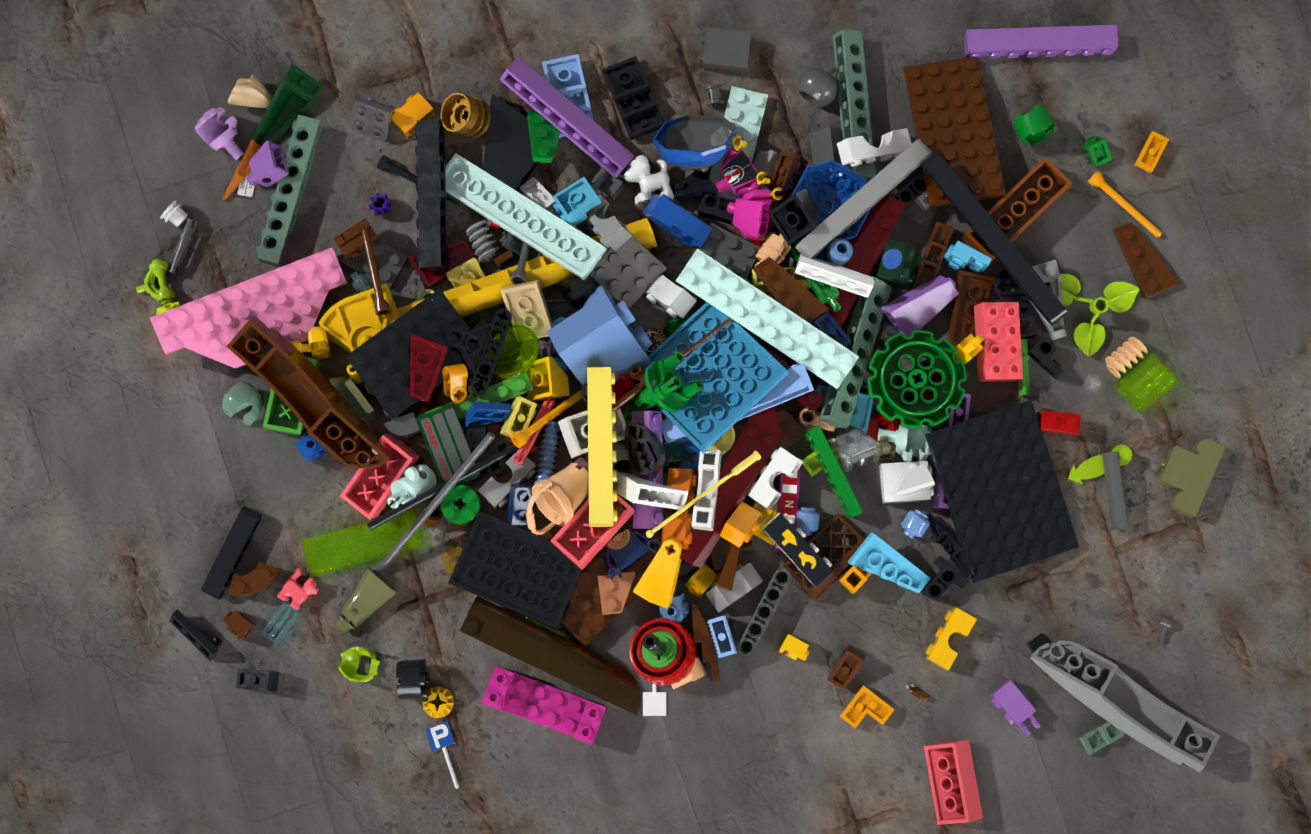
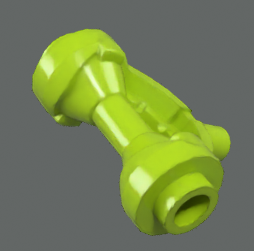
M161 258L152 260V264L149 265L150 270L144 279V284L136 286L138 294L147 291L148 294L157 299V302L162 303V305L174 303L173 300L176 299L175 292L167 286L165 278L166 271L169 268L167 261H163ZM156 277L158 278L160 286L159 290L155 286Z

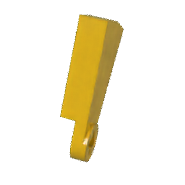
M670 538L662 544L633 590L635 594L648 602L666 609L672 604L682 560L680 559L682 545L677 539ZM671 544L674 546L673 549L676 550L672 553L669 552L670 549L668 548Z

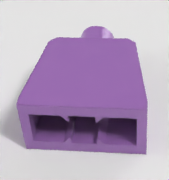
M267 140L249 162L252 173L247 177V181L252 186L259 183L270 187L285 177L289 172L282 147Z

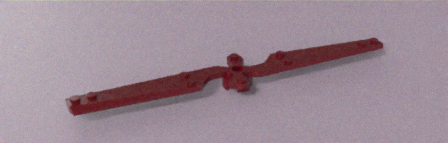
M885 195L869 211L857 236L851 239L852 257L841 267L869 276L906 204L890 195ZM837 288L840 294L836 300L841 308L834 311L830 303H824L829 309L810 322V324L812 325L814 321L828 312L841 327L858 294ZM775 347L765 348L786 370L790 366L798 364L794 360L786 361L785 355ZM806 369L807 374H808V376H809V378H810V381H811L810 373H812V372H810L809 370ZM816 390L793 398L798 399L800 405L808 410L819 409L823 402L822 395ZM777 405L749 416L720 470L719 480L728 475L731 469L752 455L754 451L760 454L761 459L718 486L713 531L693 529L690 526L692 542L689 544L688 550L682 549L680 556L682 561L695 567H703L719 541L725 523L741 502H743L761 470L781 441L782 436L775 416Z

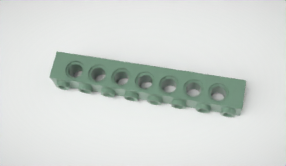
M843 29L833 35L842 140L863 136L873 146L862 31ZM862 162L861 165L851 167L850 164L845 165L849 170L864 177L866 181L876 176L874 163L866 164Z
M298 115L297 120L293 122L292 138L289 137L288 151L284 157L288 172L290 173L293 169H297L298 172L295 176H289L288 173L276 182L278 184L277 189L273 191L271 196V202L273 203L271 209H268L266 213L267 223L261 230L262 240L260 245H257L255 251L256 258L260 262L278 267L283 265L323 128L322 122L318 119ZM302 134H308L306 140H300ZM297 152H303L302 157L294 158ZM287 187L293 188L290 194H284V190ZM287 205L286 211L279 212L280 206ZM276 223H282V227L279 230H274ZM273 240H276V246L274 248H269V243Z
M876 277L873 279L875 282L869 297L858 295L846 335L852 341L846 348L859 356V358L838 389L831 385L829 386L819 418L835 428H848L852 420V414L857 404L860 388L863 385L869 359L885 314L881 307L887 304L890 298L892 286Z

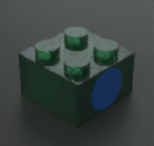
M887 239L877 276L894 288L912 290L913 284L917 280L916 272L918 266L921 264V253L908 242Z

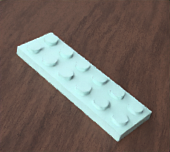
M732 86L724 117L737 127L736 136H741L739 144L741 141H746V146L739 149L744 151L752 163L768 95ZM729 150L715 165H712L709 178L714 184L723 179L719 169ZM730 189L721 194L719 192L716 193L719 198L736 202L737 198L743 197L740 195L734 196Z

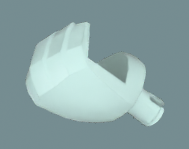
M899 423V429L896 431L879 429L877 441H880L881 436L888 435V442L895 443V452L900 454L904 461L910 462L912 456H916L920 461H926L931 452L925 434L932 432V428L928 425H923L921 429H908L901 427Z
M418 464L415 467L408 468L405 471V477L392 483L390 488L392 496L387 500L388 505L394 501L390 507L395 509L400 504H404L432 489L437 483L434 472L427 465Z

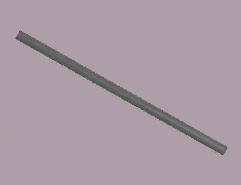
M489 432L376 567L374 571L378 575L382 574L495 438L493 433Z

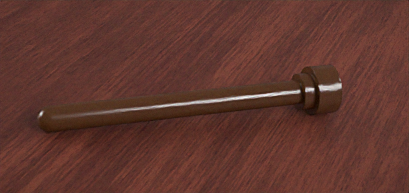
M363 228L361 234L376 297L374 310L376 315L382 316L391 312L390 305L383 297L369 230Z

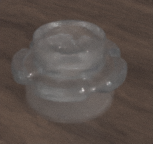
M1087 375L1084 382L1085 389L1091 392L1098 390L1101 385L1098 375Z

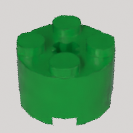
M1042 104L1036 105L1027 114L1025 112L1018 114L1015 117L1016 122L1013 124L1024 147L1027 146V143H1030L1032 146L1047 139V133L1051 130L1052 132L1057 130V126L1049 111Z
M455 485L441 502L443 515L457 525H468L473 522L482 508L478 494L465 485ZM462 500L463 503L466 504V506L462 507V510H459V507H457V503H460V501Z

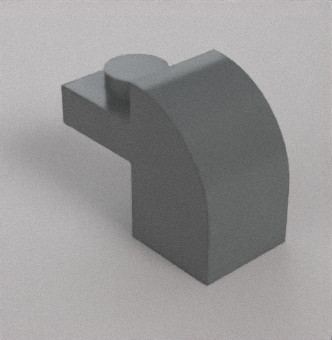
M384 410V413H385V415H386L387 420H388V419H391V418L389 417V415L386 413V411ZM414 412L402 417L398 415L391 419V421L384 423L386 428L397 437L408 438L422 433Z

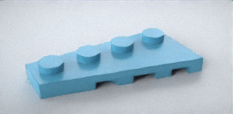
M873 532L869 534L848 560V563L878 575L883 579L890 580L916 593H920L931 579Z

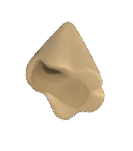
M252 74L250 79L240 78L237 80L227 103L237 106L267 108L273 96L261 81Z

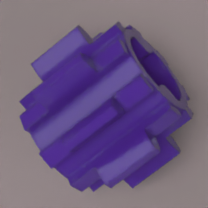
M377 193L375 198L370 197L372 203L369 205V208L374 210L375 216L382 214L385 217L386 212H391L389 206L393 202L388 200L387 194L380 196ZM379 202H385L382 204V208H377Z

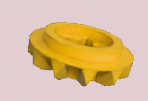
M444 687L430 688L428 690V698L422 700L423 709L431 717L442 718L452 710L454 704L453 696ZM439 694V699L446 702V704L439 705L437 711L436 705L430 703V701L436 700Z

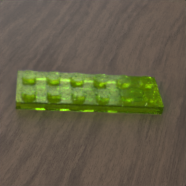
M414 509L400 514L371 531L367 526L369 522L301 540L310 577L314 578L385 558L416 521ZM419 529L398 554L424 547Z

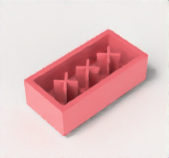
M982 302L975 305V334L977 336L980 333L984 338L981 342L984 348L977 354L978 382L1016 381L1023 379L1019 302Z
M392 433L382 435L379 440L391 458L376 468H359L340 495V497L369 520L378 517L386 506L388 498L392 496L390 489L392 483L405 477V471L412 466L414 467L421 457Z
M617 495V502H613V509H617V521H613V527H589L588 499L574 514L572 519L550 541L583 570L635 511Z

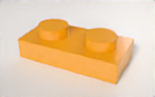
M1152 131L1134 165L1152 173L1169 139Z

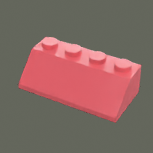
M969 740L924 746L937 824L967 823L983 819Z

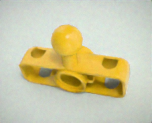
M313 327L309 330V344H302L298 340L290 342L300 353L311 352L314 359H324L331 356L326 332L321 327Z

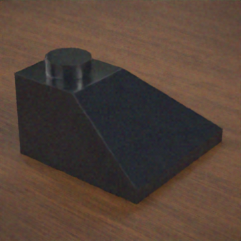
M807 189L795 193L768 212L788 245L818 226L816 203Z

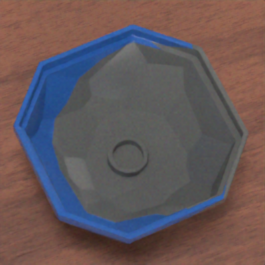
M685 115L665 121L653 138V144L666 163L678 166L682 170L698 169L704 172L708 171L710 166L715 165L732 146V140L736 136L737 127L725 117Z

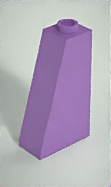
M939 275L885 304L881 309L899 333L903 332L905 336L910 337L913 330H920L959 293L955 288V282L951 278Z

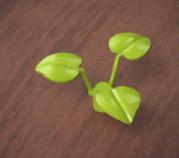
M1060 274L1063 306L1070 305L1073 299L1090 303L1089 308L1094 313L1090 324H1079L1073 334L1074 341L1086 356H1091L1100 349L1105 340L1104 327L1100 324H1094L1099 314L1106 312L1108 308L1117 313L1126 312L1133 305L1140 289L1127 282H1112L1103 291L1105 298L1086 299L1076 296L1080 292L1081 286L1075 276ZM1049 283V289L1052 291V285Z

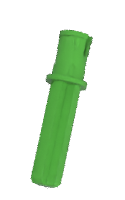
M1021 339L1023 379L1018 380L1019 396H1029L1030 356H1028V339Z

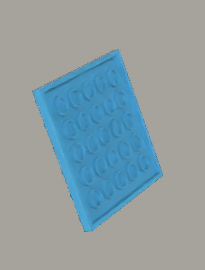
M706 302L649 355V358L653 363L654 361L669 357L676 351L684 352L729 317ZM732 320L686 355L682 363L674 367L683 378L686 386L695 379H700L704 389L694 394L692 399L687 402V405L678 412H669L658 404L655 406L704 453L789 373L736 321Z

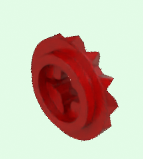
M881 414L875 415L868 425V434L871 439L880 444V441H877V433L880 429L878 424L884 426L888 423L889 425L886 430H898V423L895 419L890 422Z

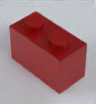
M1046 410L1038 413V421L1042 433L1075 436L1080 432L1081 414Z

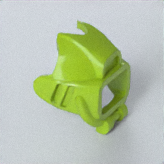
M352 647L340 654L342 662L338 665V668L349 681L365 683L370 681L374 675L378 676V667L381 661H378L377 655L373 650ZM362 655L369 656L372 659L368 675L358 674Z

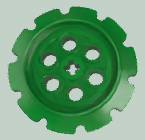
M913 330L910 337L905 336L903 332L890 337L884 342L886 349L884 351L878 349L869 363L868 369L873 372V376L867 378V389L870 398L879 401L876 409L884 418L890 422L894 419H899L900 426L903 428L921 429L924 422L928 423L930 427L942 423L950 417L948 409L956 410L965 395V389L961 388L960 384L967 380L966 368L963 360L955 359L957 349L943 337L938 341L934 340V334L929 331ZM925 357L929 360L930 364L928 367H923L920 364L921 358ZM907 359L910 362V368H903L901 360ZM933 373L940 375L941 381L939 383L932 381L931 375ZM916 375L919 376V380L921 381L917 384L914 383V379L912 378ZM893 377H900L902 385H894L892 382ZM930 391L933 395L932 400L924 399L923 392ZM905 392H910L913 395L912 402L905 401Z

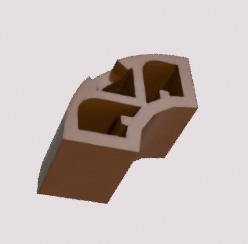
M259 562L251 573L243 576L234 575L228 594L236 596L256 595L268 589L277 580L282 569Z

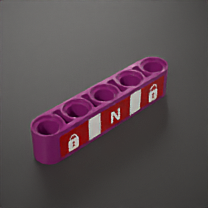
M801 466L793 478L785 473H781L779 480V492L782 495L778 499L777 514L781 513L784 515L786 513L793 520L791 525L795 529L797 527ZM775 543V551L783 552Z

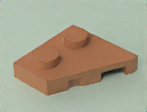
M635 572L621 573L622 578L619 575H615L613 577L614 582L611 581L609 575L598 576L602 615L622 613L635 578Z

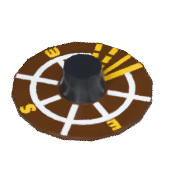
M656 328L645 329L653 343L645 349L648 355L666 340L664 334Z

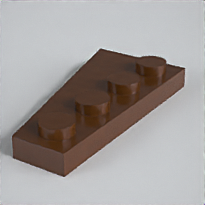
M1132 222L1113 230L1144 299L1180 284Z
M767 257L753 268L775 301L808 323L829 309L826 305L821 304L818 298L772 258Z
M958 271L955 288L959 294L953 301L948 341L954 347L970 334L973 335L975 330L974 306L986 302L991 287L995 282V277Z

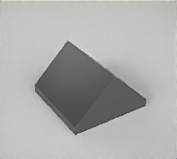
M827 127L810 133L813 165L830 160L842 165L837 143L843 141L840 128Z

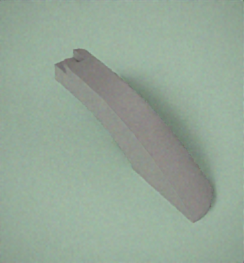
M1070 641L1046 643L1039 647L1031 656V659L1065 690L1130 737L1178 765L1184 763L1200 773L1205 767L1221 735L1184 716L1156 698L1121 671L1118 665L1084 646Z

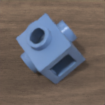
M684 593L674 594L672 604L668 609L660 606V614L663 616V619L667 618L678 623L682 622L689 613V605L685 601Z

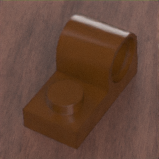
M848 645L827 680L845 690L866 655Z

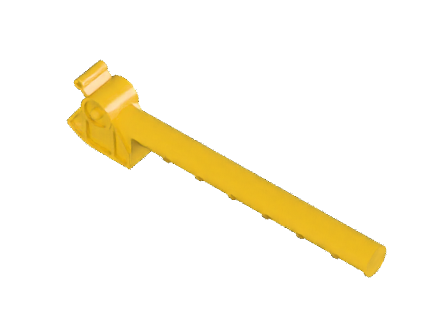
M647 218L625 225L632 236L647 250L657 247L654 233ZM592 237L593 240L603 245L600 241L602 237ZM545 255L527 261L525 267L527 274L526 282L538 280L541 289L576 276ZM518 265L443 293L461 318L505 303L501 289L515 285L511 282V276ZM385 283L381 285L384 300L390 305V313L382 316L375 314L376 297L374 288L337 302L323 315L318 323L325 330L327 338L348 353H351L423 300L397 309L389 286ZM348 365L347 372L356 384L362 383V379L353 367Z

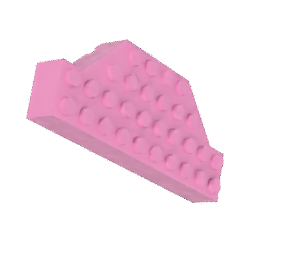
M329 248L150 317V320L166 355L182 348H187L237 369L246 364L226 346L252 317L256 316L269 329L273 327L289 342L298 340L303 343L308 341V332L314 327L328 292L346 285L347 282L333 248Z

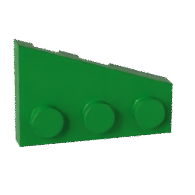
M529 111L527 119L533 162L552 163L560 131L538 112Z

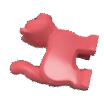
M297 568L296 572L284 583L283 589L277 595L278 598L287 602L289 601V596L292 597L293 601L290 606L295 610L300 609V605L309 595H316L319 591L315 578H309L303 587L296 581L302 575L301 568Z

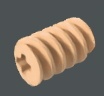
M1130 337L1128 342H1124L1122 347L1119 346L1117 348V352L1113 351L1111 356L1105 358L1106 366L1115 377L1120 378L1119 371L1125 374V366L1131 369L1130 361L1135 364L1138 363L1136 356L1142 359L1143 354L1141 352L1143 351L1148 354V351L1140 340Z

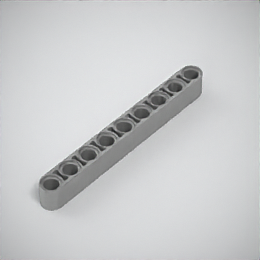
M920 138L917 139L801 240L795 248L804 257L814 259L833 240L838 238L920 166V163L929 157L932 151Z

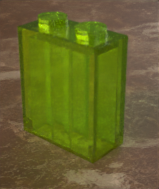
M1152 353L1117 382L1115 386L1119 395L1128 399L1130 407L1135 412L1141 414L1179 381L1158 357Z

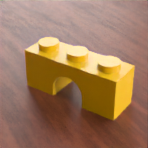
M957 607L953 608V610H948L944 618L946 623L943 627L940 626L935 634V637H937L935 643H930L925 652L928 654L927 660L944 670L950 669L958 655L948 645L949 636L954 632L968 636L977 620Z

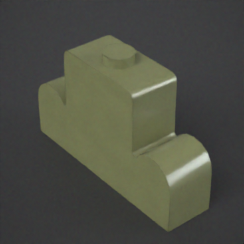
M1203 439L1194 444L1192 452L1180 446L1170 448L1167 457L1164 456L1160 462L1159 467H1161V470L1157 477V482L1178 492L1170 499V506L1174 511L1189 518L1196 517L1226 446L1210 439Z

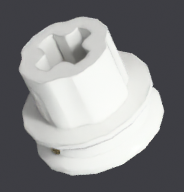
M174 200L161 215L160 219H165V223L170 221L178 228L188 217V214L180 208L182 204H178L177 200Z

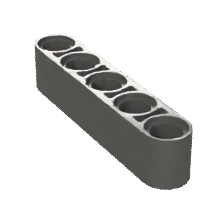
M779 569L773 574L738 643L737 648L741 655L749 656L753 654L790 583L791 574L788 570ZM778 573L786 574L787 581L785 583L778 582ZM769 590L777 591V600H770L768 598ZM761 607L769 609V616L767 618L759 615ZM757 624L760 626L761 631L758 635H753L750 632L751 625ZM745 641L752 645V649L748 653L743 652L741 649V644Z

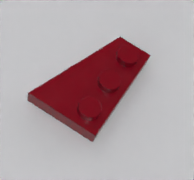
M413 334L410 335L409 396L429 403L448 347Z

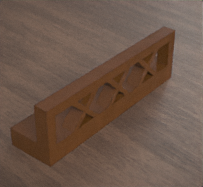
M780 152L768 189L773 191L774 188L781 187L783 191H775V195L783 197L780 200H775L773 197L769 198L772 199L771 210L784 202L786 198H790L807 167V160L796 154ZM797 162H800L799 169L796 172ZM793 180V187L790 190V183ZM770 217L768 227L780 232Z

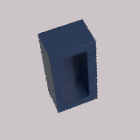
M511 483L507 521L511 525H528L526 512L529 500L532 497L533 487L529 483Z

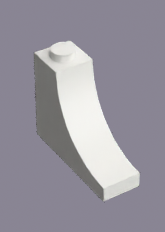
M617 472V482H613V490H617V494L637 504L680 510L685 506L688 491L651 482L630 473Z

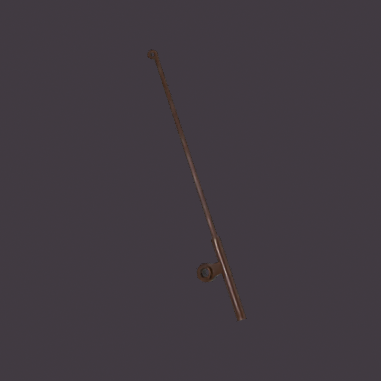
M792 269L786 270L791 276L794 275ZM768 289L765 290L763 293L768 294ZM729 317L727 320H725L723 323H721L719 326H717L715 329H713L699 341H697L684 352H682V355L684 357L688 355L695 348H697L699 345H701L703 342H705L707 339L713 336L716 332H718L720 329H722L724 326L730 323L733 319ZM636 366L631 369L630 376L637 385L616 400L615 404H612V412H615L646 388L644 368Z

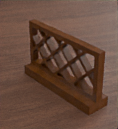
M838 513L807 542L810 544L816 541L815 546L817 548L830 549V559L828 560L831 564L836 562L830 567L833 572L817 587L812 585L809 588L804 583V574L802 572H793L789 567L793 563L790 559L783 565V568L788 570L791 576L816 601L852 567L848 560L865 539ZM839 520L844 525V532H832V525ZM830 535V545H818L819 537ZM832 535H844V546L832 545ZM846 535H853L859 541L854 546H846ZM832 549H843V557L832 559Z

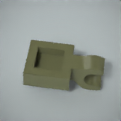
M888 435L881 436L880 445L875 447L874 457L876 462L895 458L894 444L888 443Z

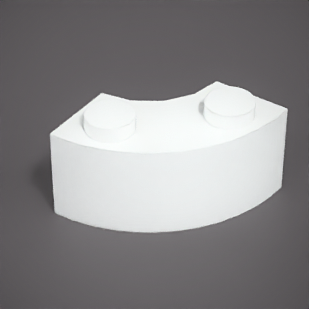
M662 274L645 291L647 294L646 298L651 303L655 304L657 302L667 309L666 312L673 318L676 316L684 318L697 301L685 289L677 286Z

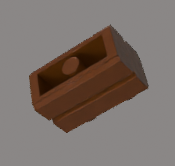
M366 218L333 238L347 260L357 259L361 256V252L365 250L361 234L363 228L369 230L372 248L378 245L377 242L380 239Z

